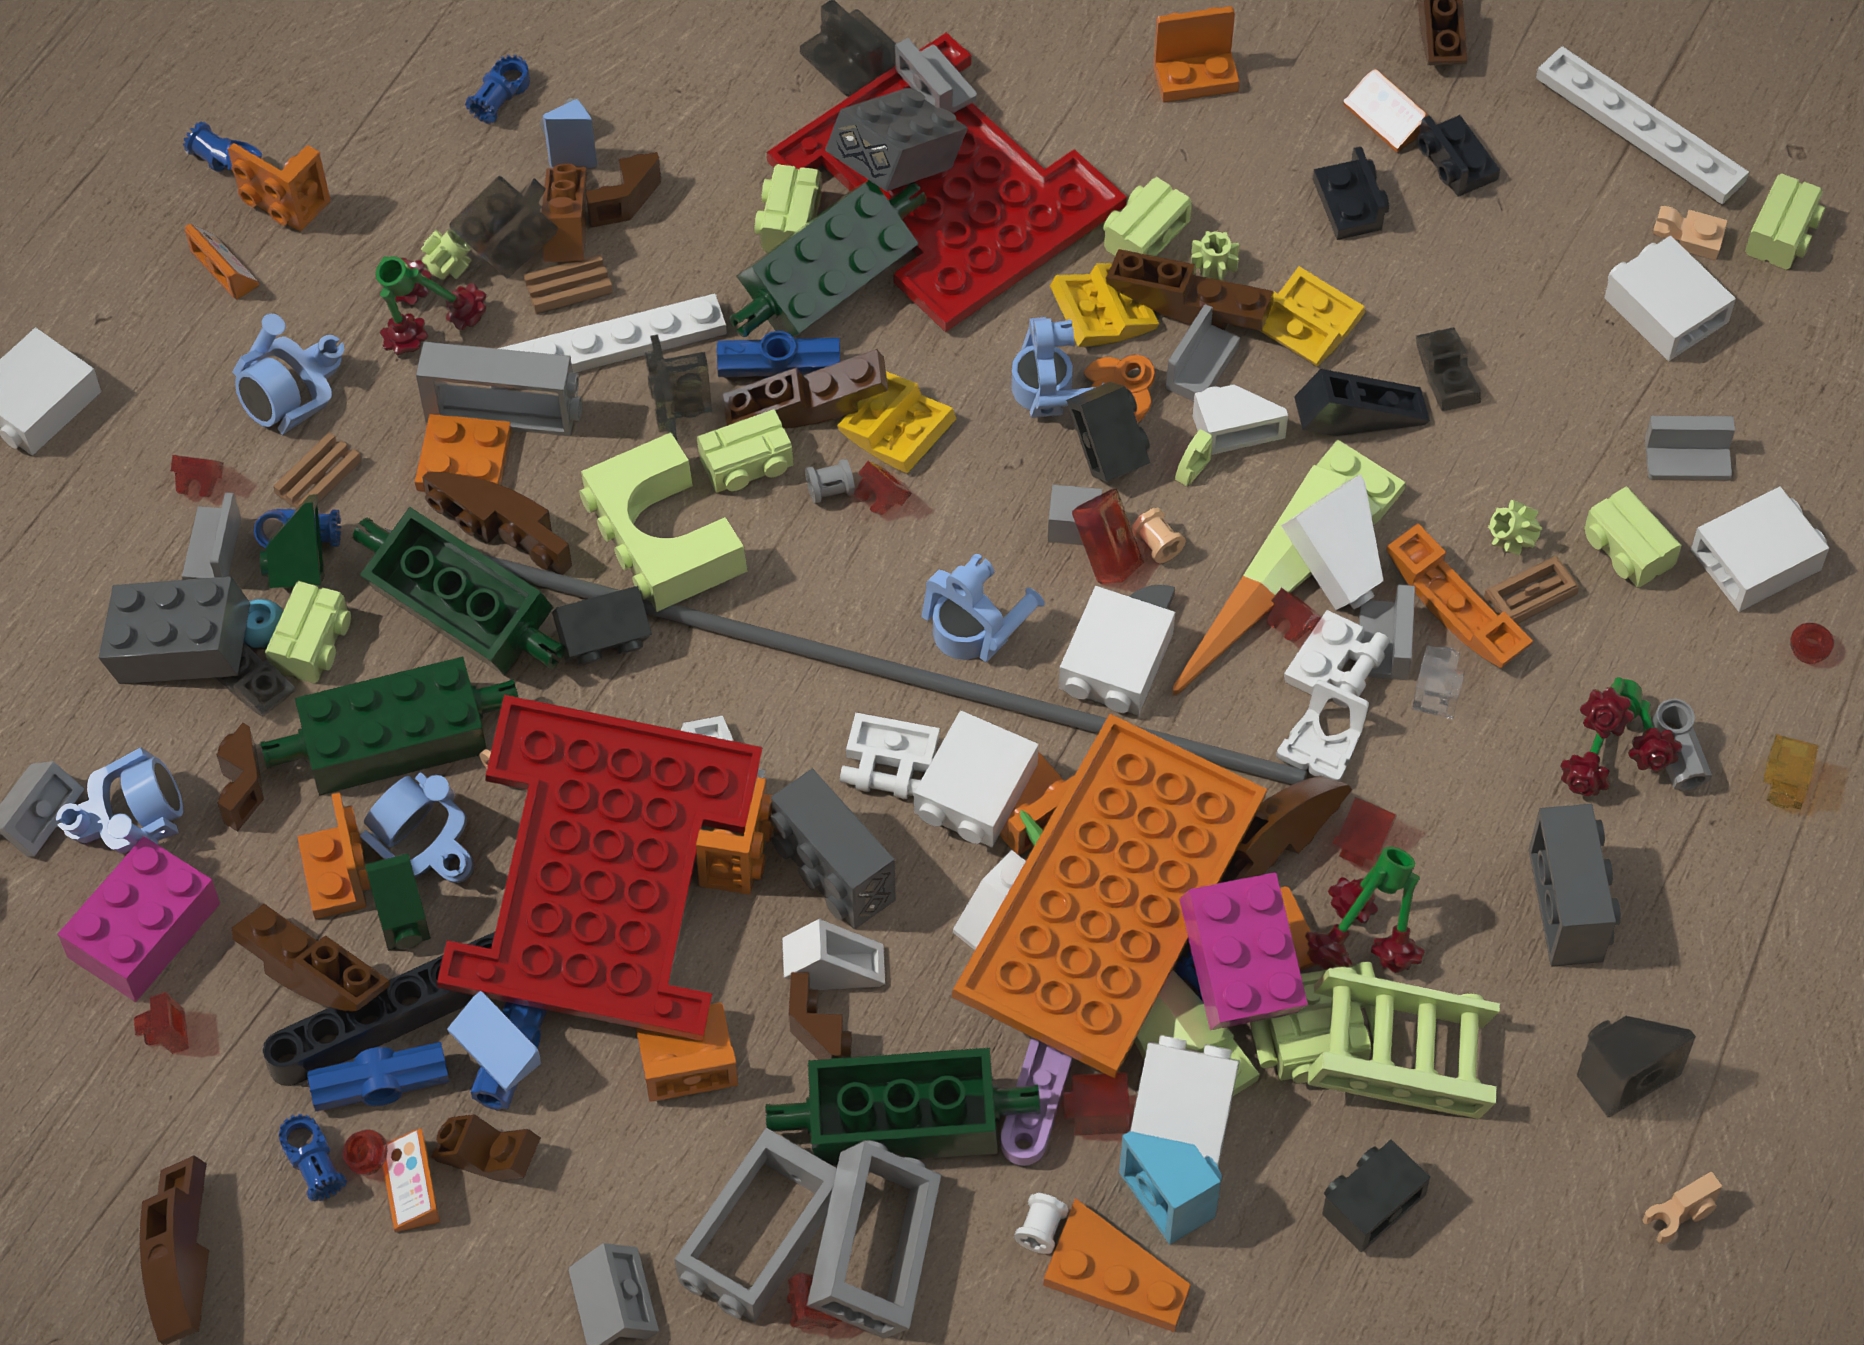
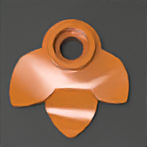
M1129 355L1122 360L1103 357L1092 362L1084 370L1085 377L1094 383L1090 388L1098 387L1103 382L1105 384L1111 381L1125 386L1132 392L1137 404V411L1134 412L1137 424L1149 411L1152 401L1148 389L1154 383L1155 369L1152 362L1145 356ZM1138 368L1141 370V373L1135 378L1127 376L1128 372L1132 369Z

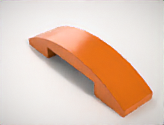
M1419 523L1387 546L1386 551L1408 585L1415 586V594L1425 606L1460 641L1478 655L1502 668L1532 645L1533 640L1505 611L1497 615L1444 561L1446 551Z

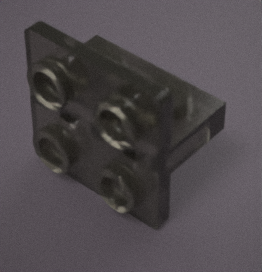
M829 0L821 6V32L799 47L800 54L846 97L851 96L896 66V43L859 9L848 13L835 0Z
M497 176L449 224V227L505 278L512 276L558 231V227L540 212L543 206L538 202L546 188L535 178L519 192L502 176Z
M659 335L650 336L652 351L644 352L648 371L647 380L651 399H654L656 406L657 426L659 433L667 431L668 434L671 432L678 443L676 418H693L702 413L712 412L708 363L705 352L664 359Z

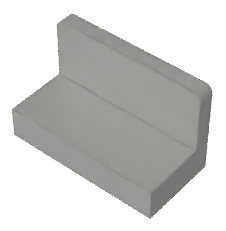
M909 38L895 44L896 71L912 89L921 92L925 96L926 101L937 108L954 113L977 100V92L935 45L919 51Z
M1206 304L1168 361L1166 389L1191 401H1194L1195 393L1215 386L1239 348L1240 337L1211 325L1213 307Z
M1651 416L1645 435L1648 478L1650 480H1730L1732 468L1729 448L1735 432L1734 416Z
M225 492L222 508L198 506L182 574L183 580L229 576L241 522L234 493Z
M1398 585L1395 602L1369 600L1360 606L1359 625L1364 627V637L1361 643L1370 642L1377 632L1386 635L1390 640V643L1384 650V660L1378 668H1373L1367 677L1408 679L1412 659L1415 586Z
M54 761L31 764L0 804V835H3L27 857L35 856L60 823V821H56L59 809L65 804H74L84 791V788Z
M602 1243L570 1266L569 1274L587 1345H608L618 1337L647 1340L659 1332L638 1247Z

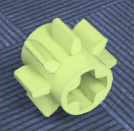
M435 230L421 248L426 253L422 258L425 267L440 279H445L449 274L458 279L472 261L467 256L471 250L470 245L460 234L453 230H447L444 235Z
M1206 231L1201 241L1193 240L1191 264H1195L1196 269L1199 268L1203 277L1224 281L1228 270L1234 272L1238 270L1239 243H1231L1227 232Z
M1514 500L1510 501L1509 508L1497 507L1488 526L1492 535L1495 536L1492 544L1515 555H1520L1522 547L1534 548L1542 530L1538 520L1535 519L1538 511Z

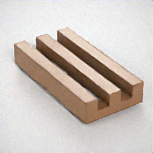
M601 254L584 258V261H572L524 274L525 285L536 314L613 293L610 278L608 279ZM595 280H600V281H598V282H594V283H591V284H587V285H583V286L577 287V285H580V284L588 283V282L595 281ZM561 290V292H558V293H554V294H550V295H547V296L539 297L540 295H543V294H547V293H551V292H554V291Z
M328 432L273 486L275 494L296 509L308 495L317 494L319 503L361 462L360 453L355 449L349 450L345 442L342 440L340 442L336 441V437ZM340 457H342L343 459L306 496H304L300 500L299 497L312 484H316L325 475V471L329 469Z
M1554 556L1486 589L1484 599L1488 604L1492 602L1494 605L1493 611L1497 615L1505 611L1518 624L1577 595L1579 585L1558 557ZM1554 571L1557 573L1556 576L1527 587L1525 591L1505 601L1502 598Z

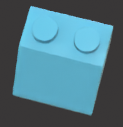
M1132 1131L1122 1136L1119 1173L1169 1245L1216 1217L1222 1175L1217 1164L1210 1156L1203 1157L1194 1144Z

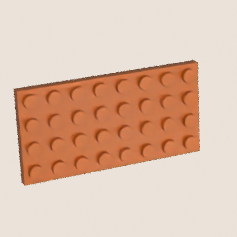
M1109 714L953 988L952 998L1115 1078L1189 940L1179 899L1189 889L1219 884L1260 808L1268 789L1117 716Z

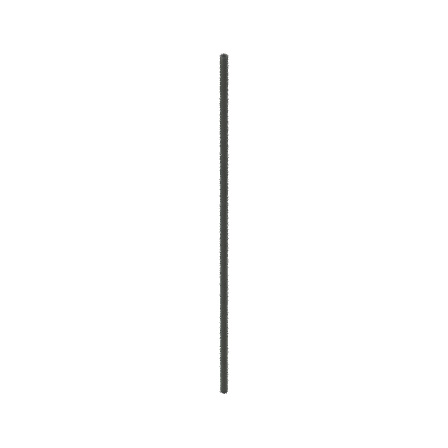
M383 528V529L387 530V531L390 532V533H391V531H392V530H390V529ZM485 555L529 584L586 599L620 591L611 587ZM648 598L642 600L647 615L1083 730L1099 733L1107 719L1098 715L675 604L656 612ZM1139 727L1216 765L1292 785L1305 780L1307 770Z

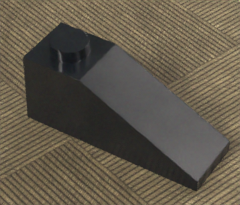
M1320 369L1294 396L1302 429L1310 432L1341 436L1423 426L1430 421L1421 387Z

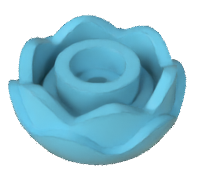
M254 599L249 601L250 608L244 643L253 648H267L284 610L271 600Z

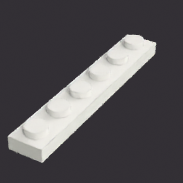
M1563 46L1538 67L1536 79L1723 205L1747 181L1749 171Z
M711 294L498 349L571 356L573 373L722 336L727 334L716 294ZM490 386L491 389H500V390H510V389H514V388H504V387H494V386Z

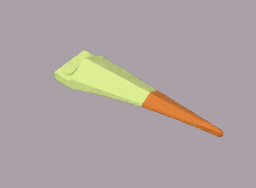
M1337 439L1316 466H1312L1173 685V696L1183 691L1248 629L1312 575L1281 527L1282 524L1343 483L1361 474L1366 484L1374 525L1382 519L1403 493L1405 482Z

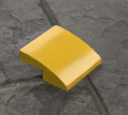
M1096 263L1090 274L1055 275L1049 285L1065 320H1072L1071 327H1073L1074 339L1078 347L1105 345L1127 340L1153 331L1159 325L1152 309L1135 302L1106 283V277L1112 263Z
M1298 266L1280 292H1273L1274 302L1261 332L1315 366H1318L1357 325L1366 313L1365 306Z
M886 371L888 391L860 400L857 403L858 412L846 415L837 427L843 435L860 448L884 463L908 474L957 418L952 407L921 395L917 383Z

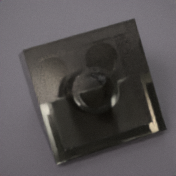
M1624 1016L1614 1023L1607 1020L1597 1025L1588 1034V1042L1581 1055L1582 1060L1576 1076L1609 1118L1681 1076L1696 1036L1691 1029L1631 1016Z

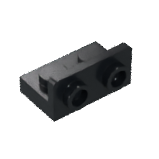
M1430 115L1421 119L1420 132L1417 136L1419 149L1424 156L1430 157L1437 167L1442 182L1446 185L1449 184L1457 197L1499 180V167L1461 115L1436 124Z
M1362 146L1353 148L1351 161L1317 168L1313 171L1314 184L1337 240L1382 230L1384 215L1389 212L1387 194L1384 189L1379 190L1376 183L1377 173L1372 159L1366 158Z

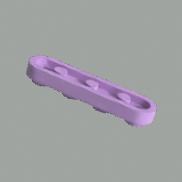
M1031 1037L1016 1087L1038 1084L1041 1114L1007 1115L1001 1132V1150L1003 1155L1010 1162L1022 1166L1036 1163L1045 1153L1074 1059ZM1020 1140H1027L1031 1143V1146L1028 1149H1020L1015 1144Z

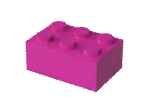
M143 836L59 931L58 937L67 958L136 1002L220 905V901L211 878Z
M1276 872L1189 889L1179 899L1210 1030L1294 1014L1308 1005Z

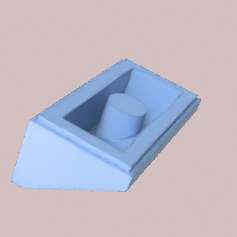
M578 99L543 115L549 165L551 168L564 163L586 168L597 166L592 120Z
M482 991L470 1000L448 1027V1032L506 1092L541 1064L538 1049Z

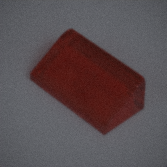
M1117 488L1111 489L1072 510L1073 518L1098 583H1121L1144 563Z

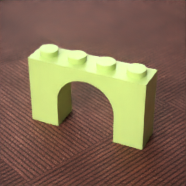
M671 432L581 471L584 489L579 490L586 510L588 513L595 511L599 517L597 524L603 538L607 542L613 540L616 545L614 548L615 554L623 570L631 569L634 574L632 577L634 586L639 587L642 600L648 598L656 612L747 572L744 546L725 517L675 538L649 536L634 526V522L644 509L693 486L689 460Z

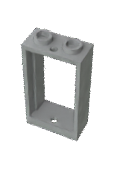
M423 342L416 378L425 422H428L429 414L510 421L512 431L571 436L573 421H580L582 397L577 396L579 373H573L571 356ZM447 382L555 392L558 395L449 385Z
M766 1128L676 1256L675 1265L680 1284L696 1295H702L704 1292L716 1299L718 1306L730 1316L740 1319L743 1315L755 1323L827 1217L837 1168ZM765 1164L812 1191L815 1195L753 1286L748 1290L697 1259L760 1168Z
M863 1141L840 1153L807 1306L882 1338H887L910 1329L941 1174L925 1168V1164L920 1160L902 1158L888 1152L885 1145L875 1141ZM868 1172L910 1189L887 1300L845 1283Z

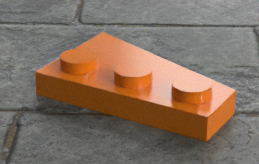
M1076 1198L1043 1282V1286L1172 1332L1176 1330L1191 1286L1190 1283Z

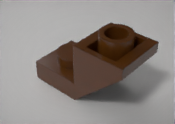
M658 152L636 154L619 159L621 185L603 186L598 189L585 191L591 228L630 221L661 183Z
M242 723L233 734H228L222 740L216 754L223 776L232 780L222 790L217 804L224 824L237 832L264 800L257 750L250 726Z
M791 972L789 998L790 1032L818 1060L850 1058L852 1031L843 1030V1014H818V989H810L809 973Z
M475 1114L450 1117L437 1133V1144L431 1158L439 1163L495 1181L519 1179L525 1177L541 1137L529 1129L500 1132Z

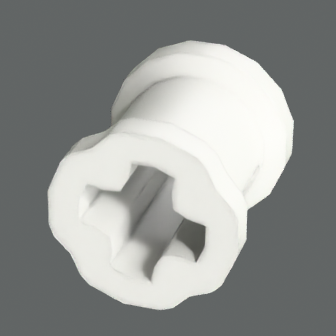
M1043 1193L1031 1194L1028 1200L1030 1210L1023 1227H1019L1016 1230L1014 1239L1028 1250L1041 1254H1050L1055 1247L1053 1237L1061 1219L1066 1218L1069 1208L1065 1203L1053 1196Z

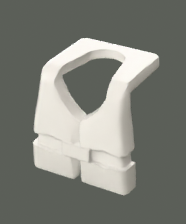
M1318 680L1313 687L1309 709L1290 731L1289 739H1284L1278 748L1277 758L1299 769L1306 770L1309 768V773L1312 775L1324 776L1340 782L1362 733L1369 703L1363 698L1325 681ZM1328 699H1340L1350 709V728L1340 734L1325 736L1319 723V715Z

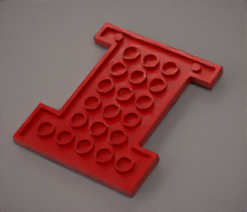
M947 32L919 50L922 51L931 45H935L959 73L971 65V54ZM894 66L766 152L767 162L773 168L777 164L795 166L796 169H800V167L817 169L823 165L849 191L853 190L868 179L825 151L840 109L911 87L896 71V66ZM973 103L953 113L958 122L968 127L953 167L914 182L921 189L910 196L909 199L911 200L924 192L927 202L903 218L902 221L919 243L911 249L918 257L893 273L894 284L945 333L1105 222L1113 211H1120L1125 208L1127 196L1075 149L1044 169ZM907 184L887 192L882 188L880 189L889 200L905 188Z
M504 695L485 781L528 791L492 948L489 949L447 940L437 980V988L476 995L482 991L490 999L703 1041L712 993L669 985L696 856V843L702 825L739 833L745 832L763 747Z

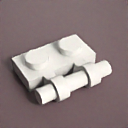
M1326 610L1285 671V682L1312 695L1315 683L1318 680H1322L1359 697L1366 687L1365 679L1371 670L1378 668L1384 660V650L1390 643V640L1386 635L1377 632L1370 642L1361 643L1364 637L1363 626ZM1349 658L1357 661L1351 671H1341ZM1333 698V701L1340 707L1346 708L1348 706L1342 700Z
M855 713L846 747V758L861 760L859 768L842 766L840 782L856 785V790L869 792L870 788L894 792V797L907 799L908 795L914 796V792L921 780L912 778L913 771L926 772L936 753L940 728ZM875 764L899 767L897 775L875 772Z

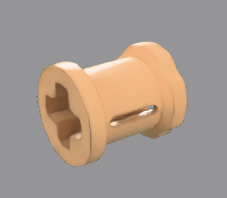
M1152 508L1143 513L1132 525L1133 535L1138 539L1144 540L1152 550V558L1159 564L1173 559L1185 546V537L1181 533L1173 531L1165 521V513L1160 508Z

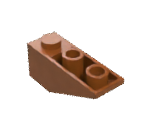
M564 163L546 169L541 210L544 262L584 261L586 246V167H576L573 164Z

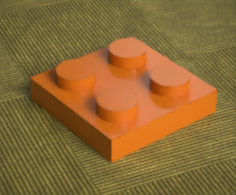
M429 414L415 478L416 491L425 492L422 477L428 471L467 475L501 485L512 433L510 421Z

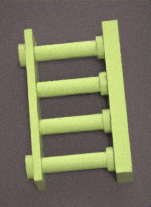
M1346 967L1329 968L1314 985V994L1333 997L1330 1050L1328 1052L1324 1051L1309 1067L1308 1085L1480 1119L1496 1104L1497 1086L1482 1084L1477 1079L1479 1028H1484L1500 1012V1003L1486 1001L1477 994L1457 995L1360 975L1355 970ZM1351 1001L1376 1006L1373 1060L1354 1058L1348 1053ZM1394 1010L1418 1015L1415 1069L1398 1067L1391 1061ZM1436 1019L1461 1024L1458 1078L1438 1075V1072L1434 1070Z

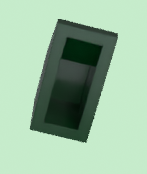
M317 494L307 496L271 537L266 546V551L260 552L262 576H269L270 588L295 587L299 581L311 585H321L325 573Z
M406 853L366 864L367 876L388 951L396 948L410 949L416 947L422 941L431 939L409 854Z

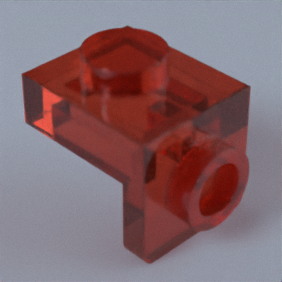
M1355 797L1341 832L1332 843L1342 849L1339 857L1362 867L1366 859L1376 863L1397 815Z

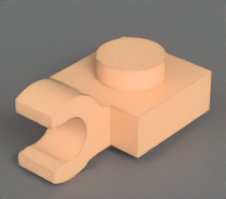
M1661 206L1653 234L1663 238L1672 236L1674 239L1680 240L1679 244L1688 253L1716 260L1727 220L1688 210L1687 216L1684 218L1676 209Z
M1711 1171L1675 1192L1669 1201L1651 1206L1646 1211L1642 1221L1645 1225L1655 1219L1664 1221L1668 1228L1659 1232L1656 1240L1659 1244L1667 1243L1674 1238L1680 1224L1690 1218L1694 1222L1700 1221L1716 1209V1200L1722 1189V1184Z

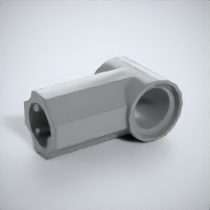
M1668 699L1659 705L1652 723L1654 728H1657L1660 733L1664 730H1671L1674 739L1681 742L1682 750L1677 753L1678 761L1669 764L1666 769L1674 789H1680L1681 791L1696 789L1701 784L1708 782L1712 774L1693 728L1695 714L1691 706L1685 701ZM1664 722L1673 723L1678 729L1669 728Z

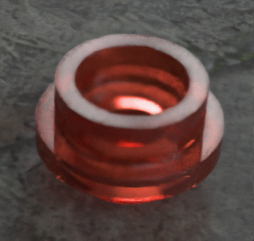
M1804 623L1794 629L1790 638V646L1798 660L1807 664H1815L1826 659L1831 654L1834 639L1830 631L1824 626L1817 623ZM1807 639H1813V640L1817 641L1818 643H1817V644L1810 643Z
M366 1129L356 1132L347 1139L344 1145V1160L353 1172L363 1176L372 1175L383 1166L386 1160L387 1142L382 1134L374 1130Z

